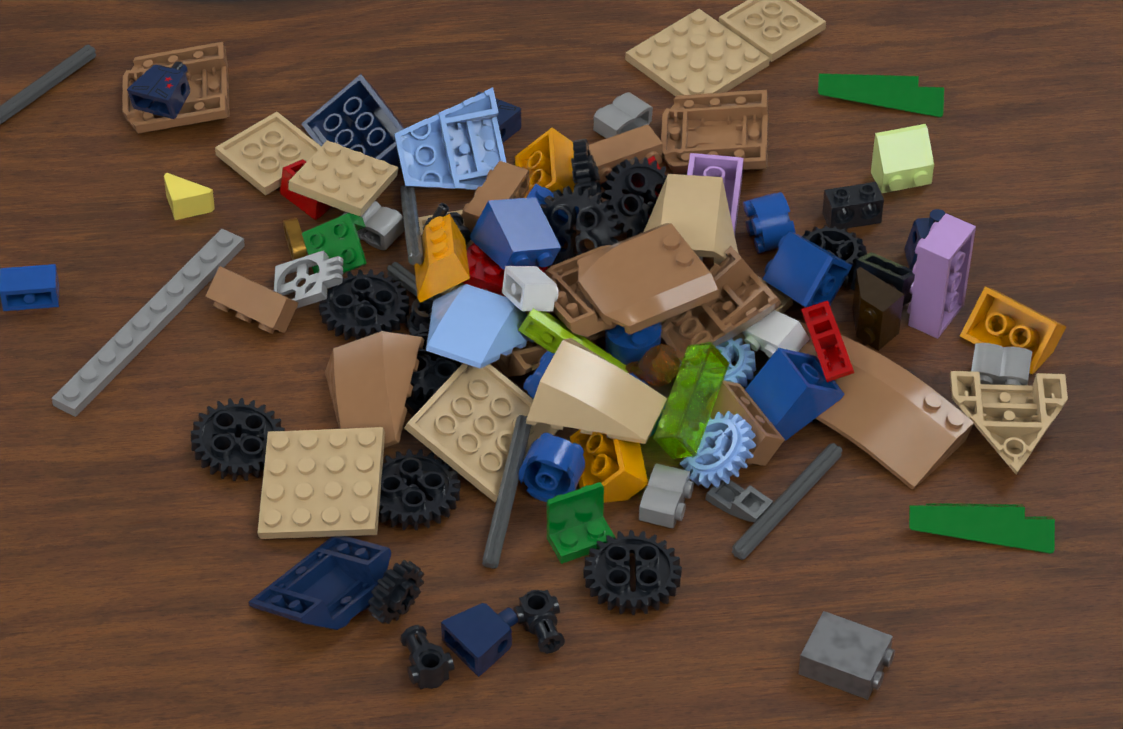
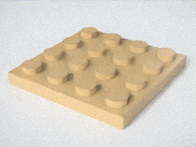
M700 9L655 34L625 54L627 62L674 96L727 92L768 67L770 62L768 56Z
M463 363L410 419L404 429L492 501L496 502L516 419L519 415L528 416L533 399L491 364L480 369ZM540 422L532 425L524 459L531 444L541 434L550 433L555 435L560 429L551 428V424Z
M383 427L268 432L257 532L259 538L377 535L385 441Z

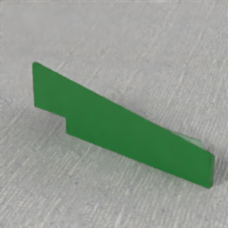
M819 73L818 76L819 95L942 117L944 110V87H918L919 76Z
M929 503L926 505H909V528L911 530L1045 553H1053L1055 550V519L1052 516H1025V506L1022 504Z

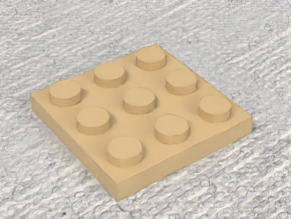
M747 0L719 17V23L770 58L771 62L826 29L825 20L796 0Z
M275 112L215 147L216 156L264 195H267L281 187L283 167L302 159L307 162L321 146L281 114Z
M326 141L290 179L288 190L361 217L397 177L398 167L343 147L337 143Z

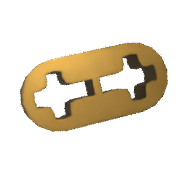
M298 219L283 220L285 238L292 260L307 256Z

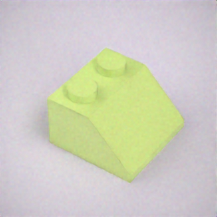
M926 124L875 133L871 174L881 193L932 184L934 161Z

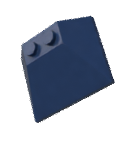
M333 536L248 603L250 607L291 620L338 630L348 625L350 620L360 611L366 610L371 606L368 603L374 597L371 592L378 585L377 581L383 578L385 571L388 569L392 552L390 548L347 536Z

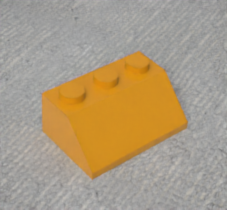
M550 128L515 156V166L529 170V190L524 198L527 197L535 184L549 189L552 193L559 189L562 194L563 188L569 186L573 193L575 186L571 158H574L573 142L554 128Z
M450 214L444 217H436L429 224L425 225L421 237L424 262L421 265L414 264L417 297L420 303L470 279L465 238Z
M985 286L960 337L973 344L991 343L1002 347H1020L1031 350L1032 358L1029 373L1034 374L1054 352L1066 326L995 289Z
M581 429L570 436L571 443H577L584 449L585 469L579 480L580 489L586 485L601 482L604 486V503L629 500L648 485L640 443L607 438V434L593 432L592 435L580 433Z

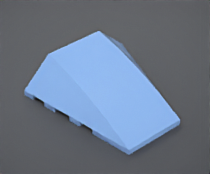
M493 87L394 134L405 187L476 190L479 186L483 185L488 172L491 169L493 170L499 161L506 162L497 121L499 112Z
M465 284L433 300L426 351L481 369L499 360L500 354L507 356L512 353L514 347L521 349L526 346L527 341L532 343L535 341L518 331L527 314L516 307L505 296Z

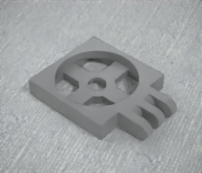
M323 250L275 266L274 291L282 295L295 292V298L292 300L299 302L297 308L327 299V288L343 282L342 266L344 260L338 256L329 259V256ZM319 266V273L308 275L309 267ZM297 272V277L293 281L285 283V276L287 274ZM306 280L303 286L297 287L300 281Z

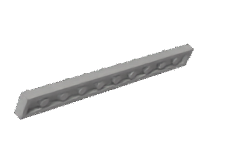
M221 229L52 397L53 406L76 417L215 277L219 266L224 268L245 246L244 238Z

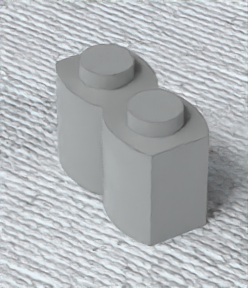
M625 93L616 97L612 104L596 111L593 130L607 139L635 128L649 125L652 121L653 107L632 93Z
M374 201L361 216L363 217L365 228L358 230L357 233L359 240H364L374 248L386 250L405 231L404 218L397 210L381 207L377 201Z
M975 343L971 372H980V384L1028 385L1032 351L1020 347H1002L991 343Z
M656 463L640 503L639 520L669 528H674L677 520L682 521L686 508L684 500L685 498H691L694 482L690 481V471Z

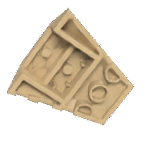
M668 174L644 232L665 223H672L697 256L714 257V264L718 265L726 259L727 255L725 252L730 246L738 253L723 178Z
M569 338L562 340L542 376L526 419V424L536 425L537 422L551 424V428L563 430L564 426L581 429L580 433L592 435L593 432L607 434V438L646 444L667 403V398L577 341Z

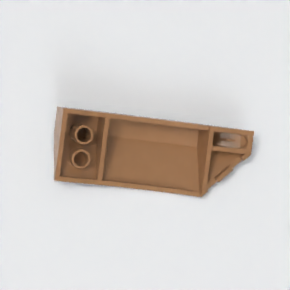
M800 322L810 339L799 352L814 355L818 358L807 325ZM842 336L854 374L834 380L845 395L815 419L856 444L909 488L914 490L966 441L974 421L903 367L872 349Z

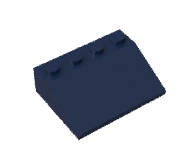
M362 74L302 123V126L311 138L320 146L326 141H330L397 166L398 170L401 169L394 134L405 129V127Z

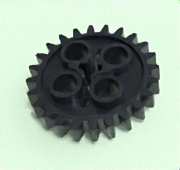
M587 139L574 140V158H571L574 188L580 185L583 193L590 187L591 196H595L599 192L602 193L599 182V170L593 155H591ZM585 212V219L589 223L594 224V215L591 212Z
M637 157L629 161L625 159L620 165L617 164L612 168L611 172L605 175L607 181L601 184L606 190L601 193V198L610 200L606 207L608 210L616 209V212L611 217L612 219L620 220L615 226L619 227L621 234L627 233V239L644 232L649 220L648 214L651 216L658 199L655 191L660 194L667 178L664 174L666 167L663 166L657 169L656 160L648 165L647 157L640 161ZM631 179L636 183V187L632 184ZM624 203L629 207V211L625 208Z
M580 185L574 188L573 193L569 186L563 188V194L557 189L553 192L554 198L548 195L544 198L546 204H540L557 240L558 237H563L568 243L566 249L561 247L552 266L590 251L584 245L585 239L593 241L595 248L619 243L613 237L621 234L620 230L614 229V226L620 220L612 219L611 217L616 212V209L608 210L606 208L610 202L609 199L604 202L599 201L601 197L600 192L595 196H591L590 187L583 193ZM575 206L579 208L578 215L576 213ZM560 209L568 214V222L562 221L559 218L558 211ZM588 211L594 215V224L589 223L585 219V212ZM574 225H576V230H581L579 235H577L576 230H572ZM575 244H576V249H577V251H578V254H575V253H574V246H575Z
M359 269L358 274L355 276L350 271L347 272L348 278H343V282L339 285L327 288V299L320 301L319 312L322 317V323L327 324L328 331L335 330L336 337L344 333L346 341L352 336L355 337L356 341L381 331L392 332V329L400 330V323L406 322V316L409 314L410 307L407 289L401 287V281L394 282L392 275L384 278L383 271L377 276L373 275V269H370L368 274H363L362 270Z
M420 324V331H416L412 327L409 328V335L422 337L425 340L423 349L418 350L417 359L419 360L417 371L412 374L410 384L413 386L412 399L422 395L423 402L426 403L429 397H432L463 363L426 351L429 329Z
M229 398L228 405L224 406L220 401H217L216 410L208 406L207 415L199 413V421L193 422V431H191V451H195V460H201V468L210 466L211 475L220 471L221 479H224L227 474H231L233 481H236L238 475H242L244 480L248 481L250 473L259 478L260 469L264 471L268 432L285 431V428L281 427L280 418L275 419L274 411L266 413L265 404L256 408L255 400H252L249 405H245L243 398H240L238 404H234L233 400Z
M408 449L405 456L396 451V458L394 459L386 455L385 464L383 463L379 505L380 521L383 523L390 519L392 528L398 523H402L403 530H406L409 524H413L414 529L418 530L421 523L425 527L430 528L431 520L440 524L441 515L449 518L450 509L456 510V501L460 500L461 490L458 472L453 471V468L445 464L441 458L435 460L434 452L423 456L422 449L418 451L417 455H413L412 451Z
M630 530L629 535L624 537L618 531L617 539L606 535V544L597 541L596 549H589V557H585L583 578H585V587L590 588V596H598L599 605L607 601L609 611L617 606L619 607L620 614H623L626 608L630 609L632 615H635L637 609L640 608L645 614H648L649 606L659 610L660 602L668 604L669 596H676V588L680 587L682 566H680V558L675 556V549H667L666 540L657 543V535L647 539L645 531H642L638 537L634 535L633 530ZM630 553L635 554V592L630 591Z

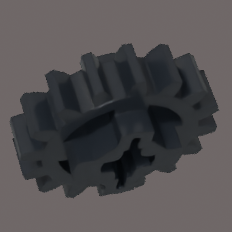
M403 560L400 565L395 563L393 570L387 569L383 578L377 581L378 585L371 592L374 597L368 601L371 605L368 611L372 613V616L381 623L386 622L390 624L392 619L397 621L400 615L406 614L409 611L410 605H414L415 599L421 593L419 587L424 584V580L421 579L424 576L421 568L411 561Z

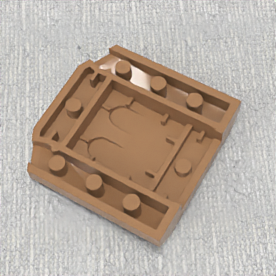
M223 42L135 57L133 68L126 70L123 75V113L125 119L137 133L230 117L228 61ZM176 61H179L187 67L186 77L190 86V94L175 119L133 109L127 89L153 65L157 64L171 68Z
M767 90L676 96L674 98V105L671 109L667 108L662 116V158L674 174L687 173L690 153L743 158V170L767 168L769 128Z
M665 223L579 258V289L606 324L611 326L618 324L624 327L625 332L628 334H633L719 298L718 288L711 272L672 223Z
M611 245L600 246L553 265L546 270V275L558 287V299L554 302L553 312L572 333L589 337L603 330H610L618 325L611 326L602 320L579 289L578 281L579 258Z

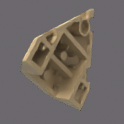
M950 372L952 399L965 415L974 421L976 428L1017 475L1067 402L1065 374L1037 373L1033 385L1029 386L980 384V372Z

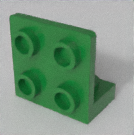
M347 213L302 233L308 255L324 250L329 259L337 256L342 257L344 260L342 266L343 274L366 265V259L357 233L358 230L365 228L363 217ZM318 265L312 266L314 274L320 272Z
M601 482L586 485L581 489L557 495L547 500V540L561 564L589 555L590 548L596 549L597 541L606 544V535L616 539L603 517L604 486Z

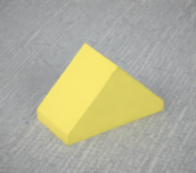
M169 173L164 175L166 196L175 220L210 213L215 209L213 189Z

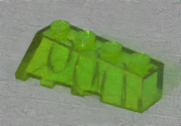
M711 342L688 345L653 437L672 459L696 456L728 369L729 362Z

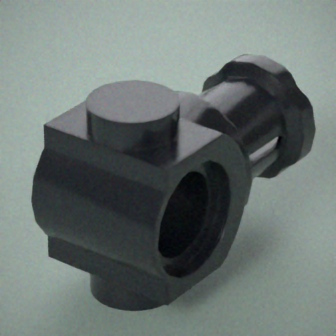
M531 590L523 597H520L519 605L513 607L518 617V624H523L526 631L537 636L539 640L537 645L540 652L548 654L559 650L564 645L565 639L563 634L558 633L556 628L558 620L555 614L560 613L556 596H551L548 590Z
M414 625L407 628L400 636L402 645L406 646L410 652L409 661L411 666L407 667L409 678L413 684L417 683L420 689L437 688L449 679V671L455 669L453 659L449 652L444 653L440 646L429 643L426 638V629L423 626Z

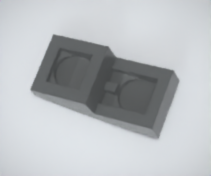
M721 480L719 487L713 486L707 492L705 498L706 501L717 508L750 522H756L773 504L771 499L751 485L743 489L732 480H730L729 484Z

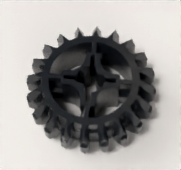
M824 225L822 229L814 226L812 231L805 230L802 237L852 265L842 286L846 287L849 282L852 283L857 259L867 254L866 246H864L861 238L856 237V232L848 233L847 227L840 230L837 229L836 225L834 228H828Z

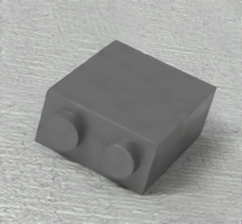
M823 611L800 655L798 674L868 700L873 689L878 690L884 677V672H882L884 666L890 667L895 655V650L891 649L893 636Z

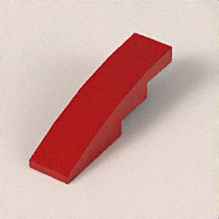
M828 300L801 309L826 381L830 382L854 374Z

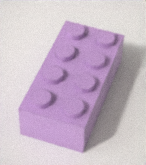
M690 153L687 175L723 178L735 235L742 185L743 158Z
M945 214L939 222L933 223L928 236L925 239L921 238L915 249V254L918 255L917 261L912 271L915 274V278L910 288L912 300L907 309V313L910 314L908 326L938 339L962 309L965 302L976 226Z

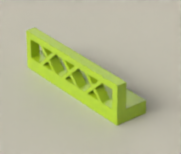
M533 308L518 329V331L552 353H556L562 340L572 338L605 360L628 372L627 365L582 335L572 333L564 323L546 311H537Z

